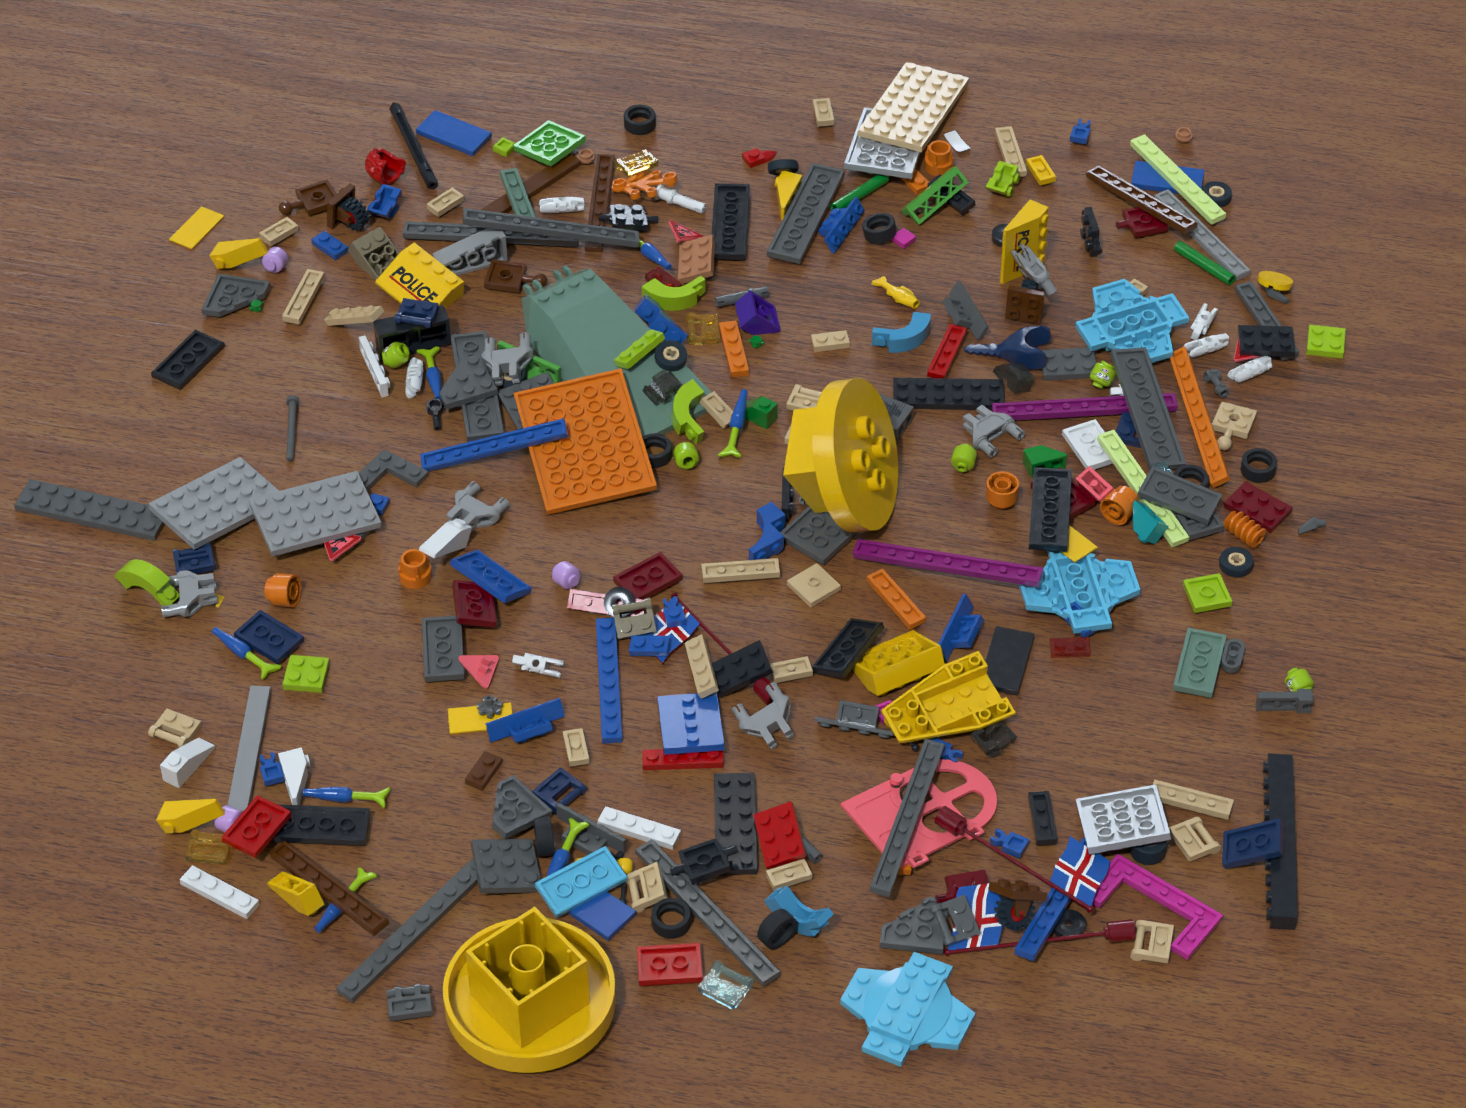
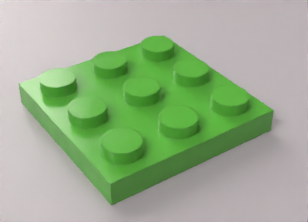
M548 120L513 146L514 151L552 166L585 143L586 136Z

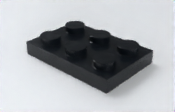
M1238 325L1240 355L1295 356L1293 327Z
M760 640L712 663L719 689L717 694L720 698L774 673Z

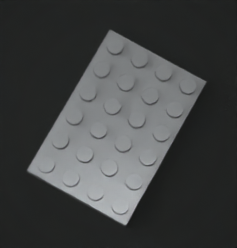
M864 108L844 162V169L912 179L921 152L857 136L858 129L873 110L871 108Z
M239 457L148 503V507L152 513L195 550L255 519L248 499L278 492L279 490Z
M358 471L248 499L249 506L272 557L381 528L380 518Z

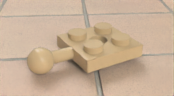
M1221 402L1212 423L1214 431L1224 433V436L1217 440L1220 450L1226 451L1230 449L1232 445L1230 438L1232 435L1244 439L1248 438L1257 416L1256 410Z

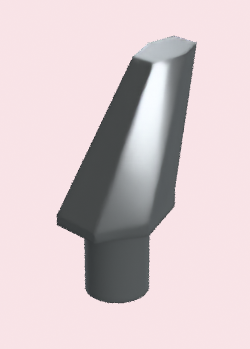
M1270 285L1263 288L1269 298L1286 304L1290 302L1285 295L1273 289Z
M1312 517L1298 528V535L1314 531L1317 527H1325V519Z

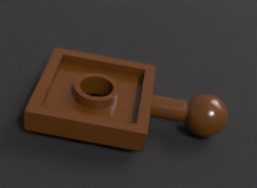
M328 179L296 189L295 193L299 200L291 203L288 201L281 202L279 204V211L283 215H288L292 212V209L303 206L308 216L327 210V202L336 195V192Z
M492 259L484 281V288L519 293L522 282L532 283L536 279L544 287L547 284V277L541 273L535 276L525 275L527 270V264Z

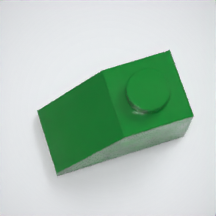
M764 396L747 401L745 419L767 430L778 419V403Z
M1043 445L1023 450V464L1031 478L1034 474V467L1055 469L1061 467L1066 469L1067 455L1064 452Z

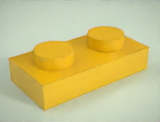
M1042 155L1026 159L1027 167L1040 186L1056 182V175Z

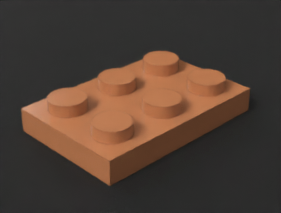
M713 235L680 243L678 281L680 284L691 282L699 276L703 278L713 276L715 251Z

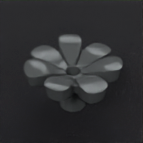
M491 695L483 697L482 702L477 704L479 715L487 713V718H493V713L496 715L501 714L500 708L503 707L502 701H498L497 698Z

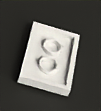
M1096 419L1062 430V436L1085 469L1090 466L1094 470L1113 464L1097 441L1098 435L1105 432Z

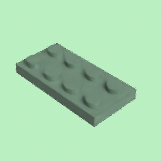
M1193 628L1187 629L1173 690L1212 698L1227 635Z

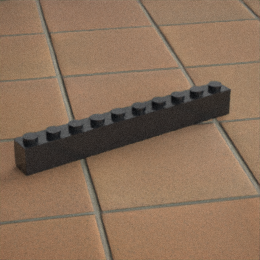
M1268 753L1267 761H1263L1262 772L1266 773V777H1263V789L1267 791L1263 796V805H1267V809H1264V821L1281 818L1284 822L1283 856L1265 860V870H1268V874L1265 876V886L1269 887V891H1266L1265 902L1269 903V907L1266 908V920H1270V929L1295 930L1297 923L1293 755Z

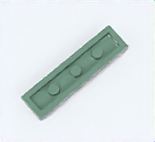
M517 168L501 170L499 175L514 215L535 217Z

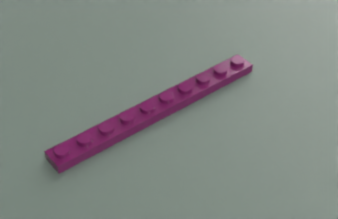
M1162 393L1168 411H1177L1178 405L1175 393ZM1124 396L992 403L991 408L992 412L1010 415L1014 420L1129 413Z
M862 539L857 540L853 550V558L1034 587H1039L1044 573L1042 567Z

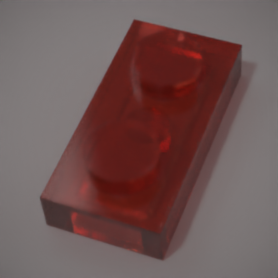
M659 266L645 274V279L648 282L656 278L662 284L669 287L682 286L679 281Z
M1089 637L1050 638L1049 640L1051 658L1090 657Z

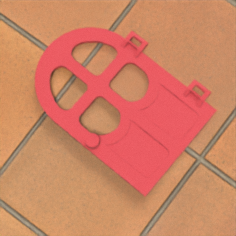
M944 759L939 761L936 772L960 774L966 779V783L946 793L941 792L933 782L931 783L928 794L932 797V800L924 803L900 869L909 864L912 868H915L929 861L928 855L964 837L969 841L974 839L965 832L958 836H954L948 831L944 833L934 832L925 827L922 822L923 816L944 806L963 816L952 802L972 792L981 795L984 805L981 812L974 819H967V829L977 836L984 834L982 828L991 821L995 814L997 795L991 781L981 771L959 761L953 762ZM914 768L902 774L893 773L890 780L840 803L842 809L881 853L884 851L902 802L900 790L908 785ZM896 785H901L899 788H893Z

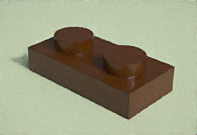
M484 751L466 776L465 784L483 791L502 765V757Z

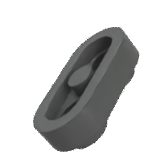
M1230 639L1225 643L1221 660V668L1225 672L1235 673L1240 670L1245 645L1241 640Z

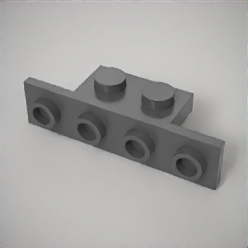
M957 281L949 292L950 297H945L942 303L952 317L953 323L957 326L970 328L976 340L980 341L989 326L962 282Z
M840 700L837 719L816 716L814 720L819 722L820 726L831 727V724L839 725L841 730L850 731L851 728L859 729L858 733L862 734L876 732L879 737L890 738V735H894L891 729L877 727L880 707Z
M560 803L556 805L557 818L570 825L569 818H573L578 823H589V827L577 834L572 844L574 848L589 855L608 845L617 851L626 853V839L622 835L608 830L604 825L595 823L587 816L575 812L568 806ZM570 827L561 835L563 842H565L569 834Z

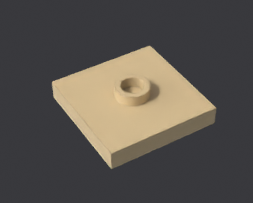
M817 563L787 580V586L810 608L841 590V585Z

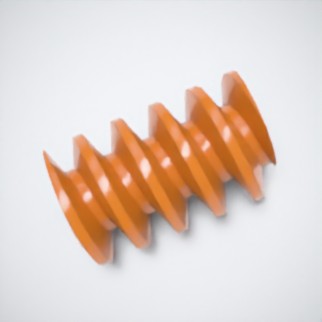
M1232 511L1224 521V528L1226 530H1229L1231 534H1235L1237 538L1252 548L1257 547L1263 541L1267 532L1265 528L1261 529L1260 524L1255 525V521L1250 520L1249 516H1244L1242 511L1238 513Z

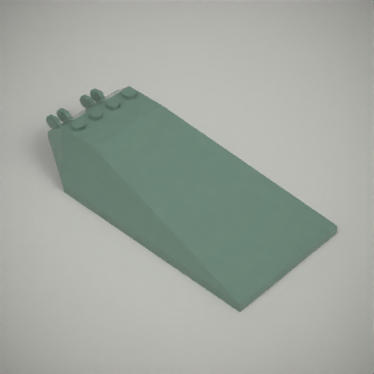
M565 265L562 267L565 278H563L559 270H554L553 277L556 282L544 288L536 279L532 282L536 290L535 292H533L528 284L523 285V291L527 296L521 298L525 331L531 334L530 347L537 357L561 367L562 382L622 368L615 365L614 359L621 352L628 349L633 342L645 335L647 331L651 330L592 269H581L572 273L571 269ZM656 347L631 368H622L642 437L652 433L664 435L674 430L671 421L674 398L677 391L693 379L704 391L703 397L712 393L686 365L677 371H666L660 368L654 358ZM698 404L690 409L689 413L695 419L707 413V411L701 404Z

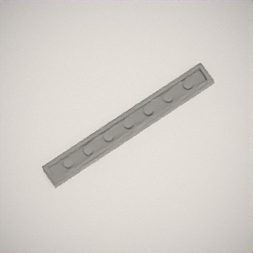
M1169 189L1154 195V198L1198 222L1197 228L1188 232V234L1220 266L1236 275L1235 281L1250 275L1251 270Z
M250 686L228 800L229 806L242 812L247 808L251 800L271 693L270 686Z

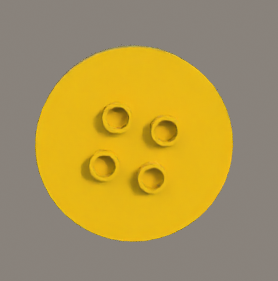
M862 378L833 381L823 389L816 407L793 410L783 476L815 513L829 512L835 523L850 533L874 531L882 528L892 514L898 488V455L891 419L878 391L871 383Z
M533 907L518 918L499 922L481 930L459 948L450 961L444 977L443 1000L445 1016L455 1040L468 1054L482 1063L497 1069L517 1073L553 1070L570 1064L584 1056L599 1043L608 1030L613 1019L616 1003L613 968L603 948L590 935L571 924L546 918L536 907Z

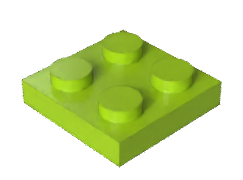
M1309 324L1306 355L1343 359L1346 328Z
M1220 573L1183 580L1182 585L1194 613L1232 606V599Z
M290 655L283 681V690L322 693L330 664L329 658Z

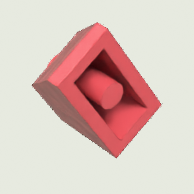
M1090 466L1076 478L1079 485L1098 502H1101L1114 490Z

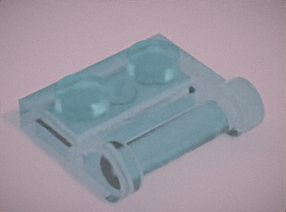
M716 960L712 969L699 984L698 992L734 1010L752 987L754 978L750 976L745 977L724 966V963ZM719 973L742 984L741 987L718 977Z

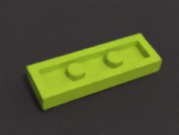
M652 329L647 331L645 335L633 342L628 349L621 352L614 359L615 365L625 369L631 368L665 339L664 333Z

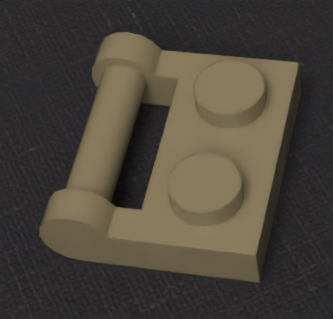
M650 598L630 604L612 605L618 640L631 638V636L657 633ZM644 608L647 610V614L620 619L619 613Z

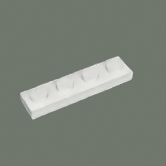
M365 335L358 337L361 354L381 397L389 396L388 388H390V382L388 377H384L383 366H379L377 353H373L372 342H368Z
M606 806L597 821V824L604 825L608 830L646 842L652 839L658 846L674 850L681 836V830Z
M193 865L180 878L181 885L245 919H248L260 905L258 899Z

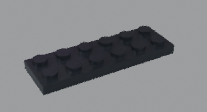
M715 183L711 234L715 239L714 259L746 260L750 184Z
M893 378V399L913 406L914 409L977 410L979 406L983 405L987 409L992 410V403H1004L1003 379Z
M1034 467L1029 550L1067 552L1072 469Z
M714 773L715 838L718 839L724 849L737 845L739 851L737 854L728 856L731 871L722 875H756L757 841L756 824L753 814H756L754 773Z
M279 805L290 810L292 816L270 841L365 846L370 808Z

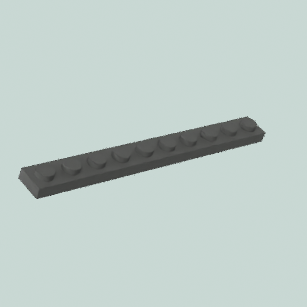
M464 208L463 224L469 226L638 248L639 231Z
M405 221L403 238L460 241L486 229V227ZM503 230L506 236V243L578 247L579 240Z
M925 739L869 892L890 897L945 744Z
M652 839L635 849V854L646 866L658 862L661 867L664 884L679 900L684 901L689 906L691 913L763 987L780 977V971L696 884H691L689 877L684 872L674 876L671 875L670 868L677 865Z
M473 858L336 987L337 993L351 1003H354L478 884Z

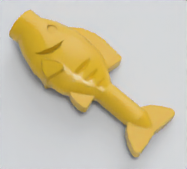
M885 276L873 280L871 283L874 286H881L886 289V294L892 296L897 303L912 309L918 308L920 300L914 296L911 290L904 286L896 287L887 282Z

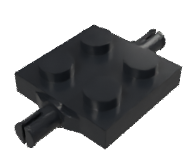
M610 205L609 214H599L598 216L599 221H609L612 228L647 231L648 223H658V216H648L645 206Z
M1085 207L1081 213L1083 228L1080 229V235L1084 239L1085 250H1088L1090 257H1097V255L1102 253L1099 242L1100 230L1092 207Z
M714 838L680 850L678 854L681 864L670 868L671 875L674 876L684 872L693 885L730 872L728 856L739 853L737 845L724 849L718 839Z

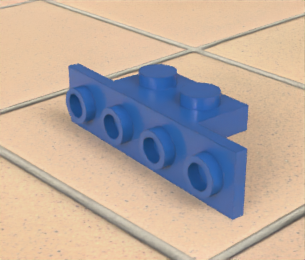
M854 197L847 208L833 209L818 230L820 236H826L824 241L831 253L836 252L865 211L858 197Z
M966 593L962 595L938 643L941 645L944 662H947L953 648L971 647L984 621L981 614L970 615L974 607Z
M557 698L487 722L485 725L490 742L510 736L515 743L527 741L528 738L545 735L548 731L553 730L551 721L565 716L561 699Z

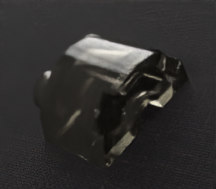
M1022 363L1002 364L996 366L992 371L999 379L1006 378L1007 386L1014 393L1030 392L1034 376Z
M662 370L652 377L654 381L649 386H644L643 392L655 406H658L661 403H666L671 398V394L676 395L683 384L671 371Z
M1002 721L990 725L986 731L983 729L971 733L970 738L984 754L994 758L1004 754L1005 751L1003 749L1010 742L1014 744L1017 736Z

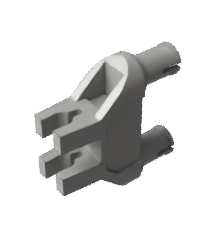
M1021 243L1019 247L1022 249V254L1017 253L1015 250L1011 251L1020 271L1026 278H1030V280L1038 283V289L1043 287L1048 296L1053 294L1057 288L1049 279L1048 270L1028 246Z
M525 332V338H523V333L519 335V347L495 350V338L489 337V342L488 337L484 339V352L481 354V359L492 370V379L495 380L496 386L503 385L504 373H509L513 384L520 383L521 371L527 366L533 356V349L530 347L531 334Z
M983 405L977 408L976 411L980 414L976 415V418L969 413L963 416V420L966 421L963 423V428L972 435L973 448L976 450L981 449L990 458L998 452V448L990 443L992 440L1004 433H1010L1016 440L1020 441L1026 433L1015 424V420L1010 415L991 412Z
M475 481L470 482L464 490H458L455 493L456 505L446 514V517L450 519L449 521L455 519L464 520L465 524L472 527L470 533L476 528L495 524L500 519V514L510 506L508 500L504 499V497H501L493 506H488L473 498L472 496L480 491V486Z
M183 570L179 571L177 575L168 576L170 578L168 582L172 587L179 586L180 601L177 604L161 606L163 618L176 615L188 617L195 614L203 606L218 603L217 594L215 595L217 582L214 580V574L196 575L190 571Z
M776 682L770 683L774 691L769 685L765 688L773 702L752 716H749L744 705L741 703L737 704L740 712L735 706L732 708V712L739 721V729L746 734L764 738L771 750L778 746L771 735L777 729L781 728L787 739L794 736L787 724L791 706L790 698L783 695Z

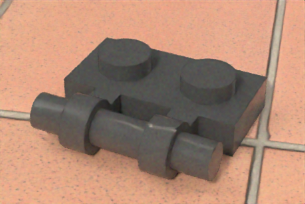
M418 983L412 987L404 988L395 986V989L386 990L387 998H391L387 999L390 1021L432 1016L429 984L420 985Z

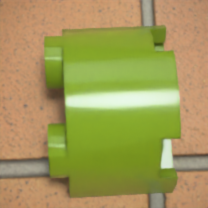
M999 161L994 169L993 177L989 179L986 185V190L1011 197L1014 185L1019 183L1021 176L1018 174V166Z

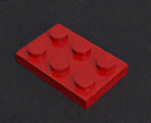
M257 795L221 837L222 842L257 858L291 818V811Z
M792 801L753 814L765 866L768 870L807 857Z
M700 943L637 947L639 986L703 982Z

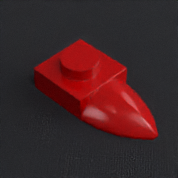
M758 148L742 153V159L752 168L773 159L777 151H760Z

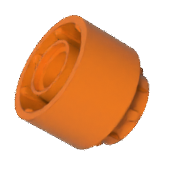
M1000 471L988 477L986 499L994 508L1007 509L1017 502L1019 480L1015 475Z
M274 574L265 583L264 593L266 599L270 600L274 606L296 607L301 597V580L296 574Z

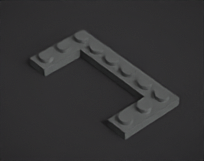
M385 449L359 472L367 492L387 473L416 488L428 478V471ZM370 531L355 534L361 537V541L357 543L358 545L370 534Z

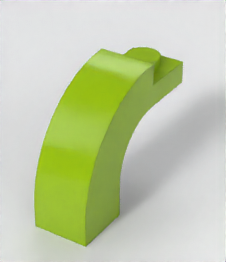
M702 276L681 287L666 286L656 278L642 286V297L647 294L660 304L662 310L667 311L691 308L697 305V297L702 296L706 292L705 279Z
M692 379L677 391L672 406L671 421L678 435L685 432L687 438L697 445L702 442L704 431L691 417L689 411L700 404L699 402L703 398L704 391Z
M130 560L114 575L126 589L134 585L144 588L162 606L171 605L180 596L168 582L170 578L164 572L143 560Z

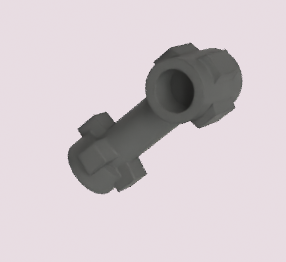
M1211 369L1203 373L1204 381L1214 384V392L1219 397L1223 398L1229 394L1228 386L1220 381L1221 372L1219 369Z

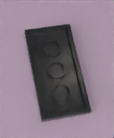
M195 329L151 372V376L176 389L182 390L225 347V343Z
M851 618L812 666L813 673L845 678L885 628L883 622Z
M999 626L995 627L985 662L988 665L987 675L997 692L1018 695L1033 643L1034 633Z

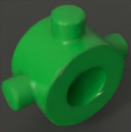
M253 300L249 310L260 312L264 303L260 300Z
M758 335L749 339V343H751L753 348H760L764 345V341Z

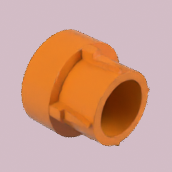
M937 140L927 145L924 161L926 172L933 176H938L939 174L943 175L947 170L954 167V156L948 142Z
M1120 485L1100 502V511L1111 523L1123 525L1133 515V502L1135 500L1138 501V495L1131 488Z
M418 549L405 551L401 556V561H399V581L404 587L420 589L431 581L432 573L428 555L426 556L425 553Z

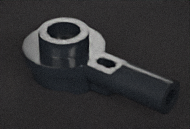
M436 398L428 401L426 412L432 415L434 430L439 431L441 430L440 414L444 411V405L441 400Z

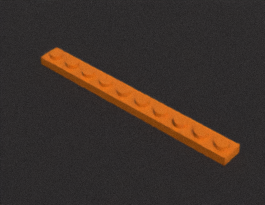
M1184 346L1174 351L1170 360L1206 471L1209 475L1210 484L1215 488L1230 481V477L1188 350Z

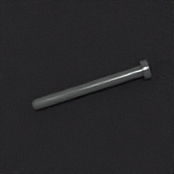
M294 395L288 396L286 399V404L289 406L286 454L288 461L294 459L296 407L299 405V398Z

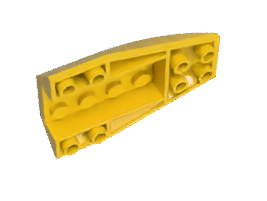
M979 651L941 666L881 710L882 715L899 743L979 730L1016 715V712L1007 697L1003 699L1000 697L987 675L988 665Z

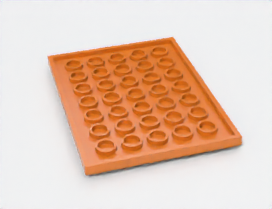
M622 368L514 393L523 428L563 418L566 421L568 437L528 447L547 515L657 490V484Z

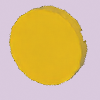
M1261 271L1258 274L1257 281L1264 287H1269L1270 285L1278 291H1288L1292 288L1293 280L1284 274L1273 271Z

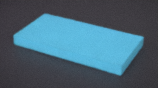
M604 846L537 881L535 888L555 917L558 918L626 882L628 877L608 848Z

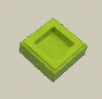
M502 137L492 146L493 151L507 157L514 151L513 145L516 143Z

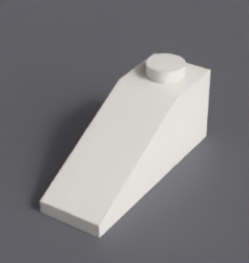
M461 519L446 522L420 546L419 551L436 558L466 548L472 527L465 524L466 522Z
M197 738L172 751L160 764L163 781L180 788L215 749V745Z
M302 747L278 753L292 805H300L303 788H305L308 778L307 767L310 766L308 754L304 755Z

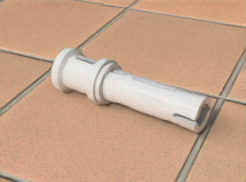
M661 184L656 188L657 196L654 198L657 200L662 199L670 205L677 204L700 214H704L707 205L705 203L678 194L674 189L669 190Z

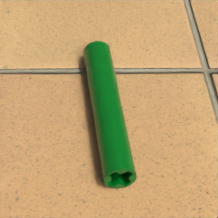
M882 174L874 176L830 205L831 210L847 208L854 197H858L861 200L888 183V176Z
M1178 241L1174 246L1175 252L1228 286L1234 283L1236 275L1183 241Z

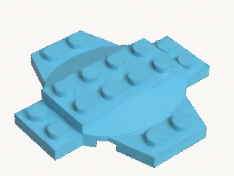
M1126 279L1092 288L1095 312H1093L1092 317L1077 321L1075 328L1090 351L1105 348L1107 352L1114 349L1146 347L1151 363L1173 356L1170 338L1172 327L1188 323L1189 316L1173 293L1158 298L1153 296L1146 298L1140 295L1141 291Z
M1047 551L1049 559L1043 568L1044 573L1039 587L1018 584L1026 610L1056 613L1065 619L1069 617L1073 634L1081 633L1084 630L1111 629L1112 621L1109 612L1113 609L1114 605L1140 595V587L1131 561L1106 559L1103 562L1096 559L1092 553L1074 563L1060 551ZM1075 601L1083 609L1072 611L1070 604Z
M913 952L908 963L905 962L903 967L891 971L858 968L841 997L840 1004L860 1020L864 1019L869 1035L862 1046V1052L902 1067L908 1053L912 1050H917L918 1046L923 1044H930L933 1048L958 1050L975 1019V1012L950 993L946 983L953 971V966Z

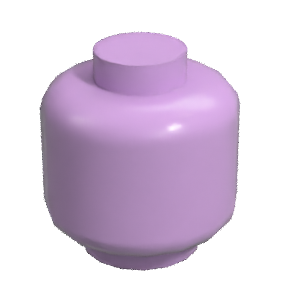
M279 247L270 248L268 253L262 258L264 268L271 273L280 272L288 262V255Z
M567 561L555 565L552 571L553 581L564 589L574 588L579 583L581 577L580 570Z
M229 805L222 806L225 814L213 820L216 829L224 833L242 813V811Z

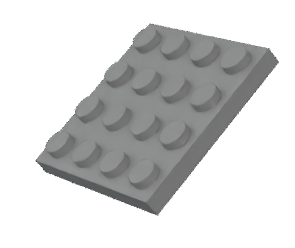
M1156 784L1076 799L1089 854L1171 840Z

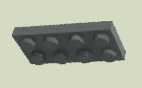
M1154 466L1151 467L1137 494L1140 498L1208 525L1222 498V494Z
M456 615L422 618L425 682L464 679V666L458 660V657L463 655L462 624H457Z

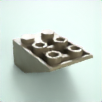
M381 227L353 241L348 249V253L356 264L375 280L379 278L399 254Z

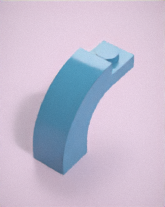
M913 312L910 324L901 329L893 330L873 327L872 345L889 347L890 353L906 352L917 348L929 335L931 314Z
M788 886L777 888L764 900L771 912L778 909L788 911L797 920L795 932L805 936H815L829 923L828 919L833 915L830 908L813 910L806 907L796 898Z

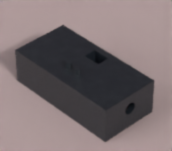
M444 305L439 306L431 328L404 322L398 324L395 323V316L373 322L376 348L381 362L383 361V349L393 342L405 344L409 349V355L416 354L418 349L430 350L434 347L451 346L449 317Z

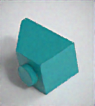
M1135 500L1133 502V530L1138 534L1137 537L1142 542L1156 544L1169 526L1147 504Z

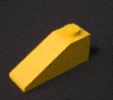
M784 170L775 179L781 220H783L802 183V175Z
M261 238L218 242L209 256L217 269H225L266 255L268 250Z
M217 799L165 801L156 821L165 833H183L223 816L225 811Z
M284 871L267 882L274 892L297 912L304 915H313L320 907L325 905L315 884Z

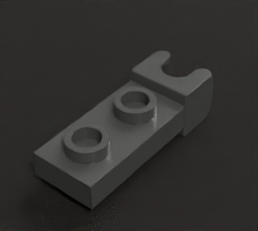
M1297 689V692H1257L1256 711H1297V714L1311 713L1310 704L1313 703L1312 690Z

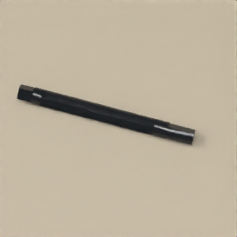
M393 102L389 110L412 154L427 188L436 189L438 182L405 117V113L400 104Z

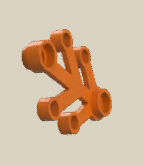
M660 170L652 171L647 176H644L643 172H639L627 180L624 178L615 179L612 182L611 188L616 193L625 192L630 194L632 200L641 197L638 189L645 191L647 196L652 198L657 196V189L650 187L651 185L666 184L667 187H673L677 184L678 179L675 172L665 173L663 178Z

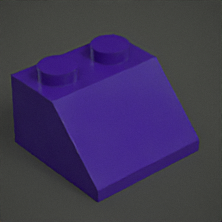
M749 290L735 302L739 326L743 331H747L752 335L778 333L781 331L775 306Z

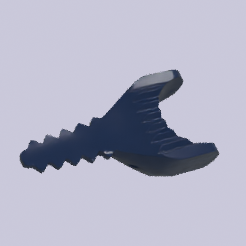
M1044 325L1028 326L1015 331L997 345L994 343L991 345L970 344L964 347V352L969 354L975 353L976 355L988 354L998 358L1002 357L1023 369H1041L1046 365L1047 357L1042 350L1035 347L1047 344L1051 338V331Z

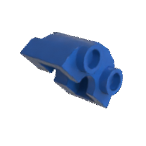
M382 184L381 188L376 191V201H372L368 205L367 210L369 213L388 219L389 217L393 218L400 207L397 202L398 197L402 196L401 189Z

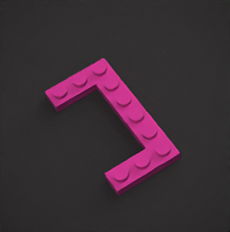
M1119 854L1110 862L1107 875L1098 888L1092 903L1101 908L1124 882L1191 921L1171 944L1170 948L1171 951L1186 960L1190 959L1223 919V914Z

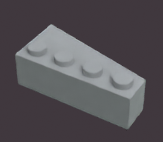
M486 228L432 254L437 261L455 275H461L490 267L492 259L507 261L506 236L501 229Z

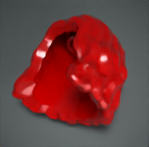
M374 148L367 155L365 169L373 180L381 185H390L391 183L394 184L400 178V175L404 173L407 162L383 148Z

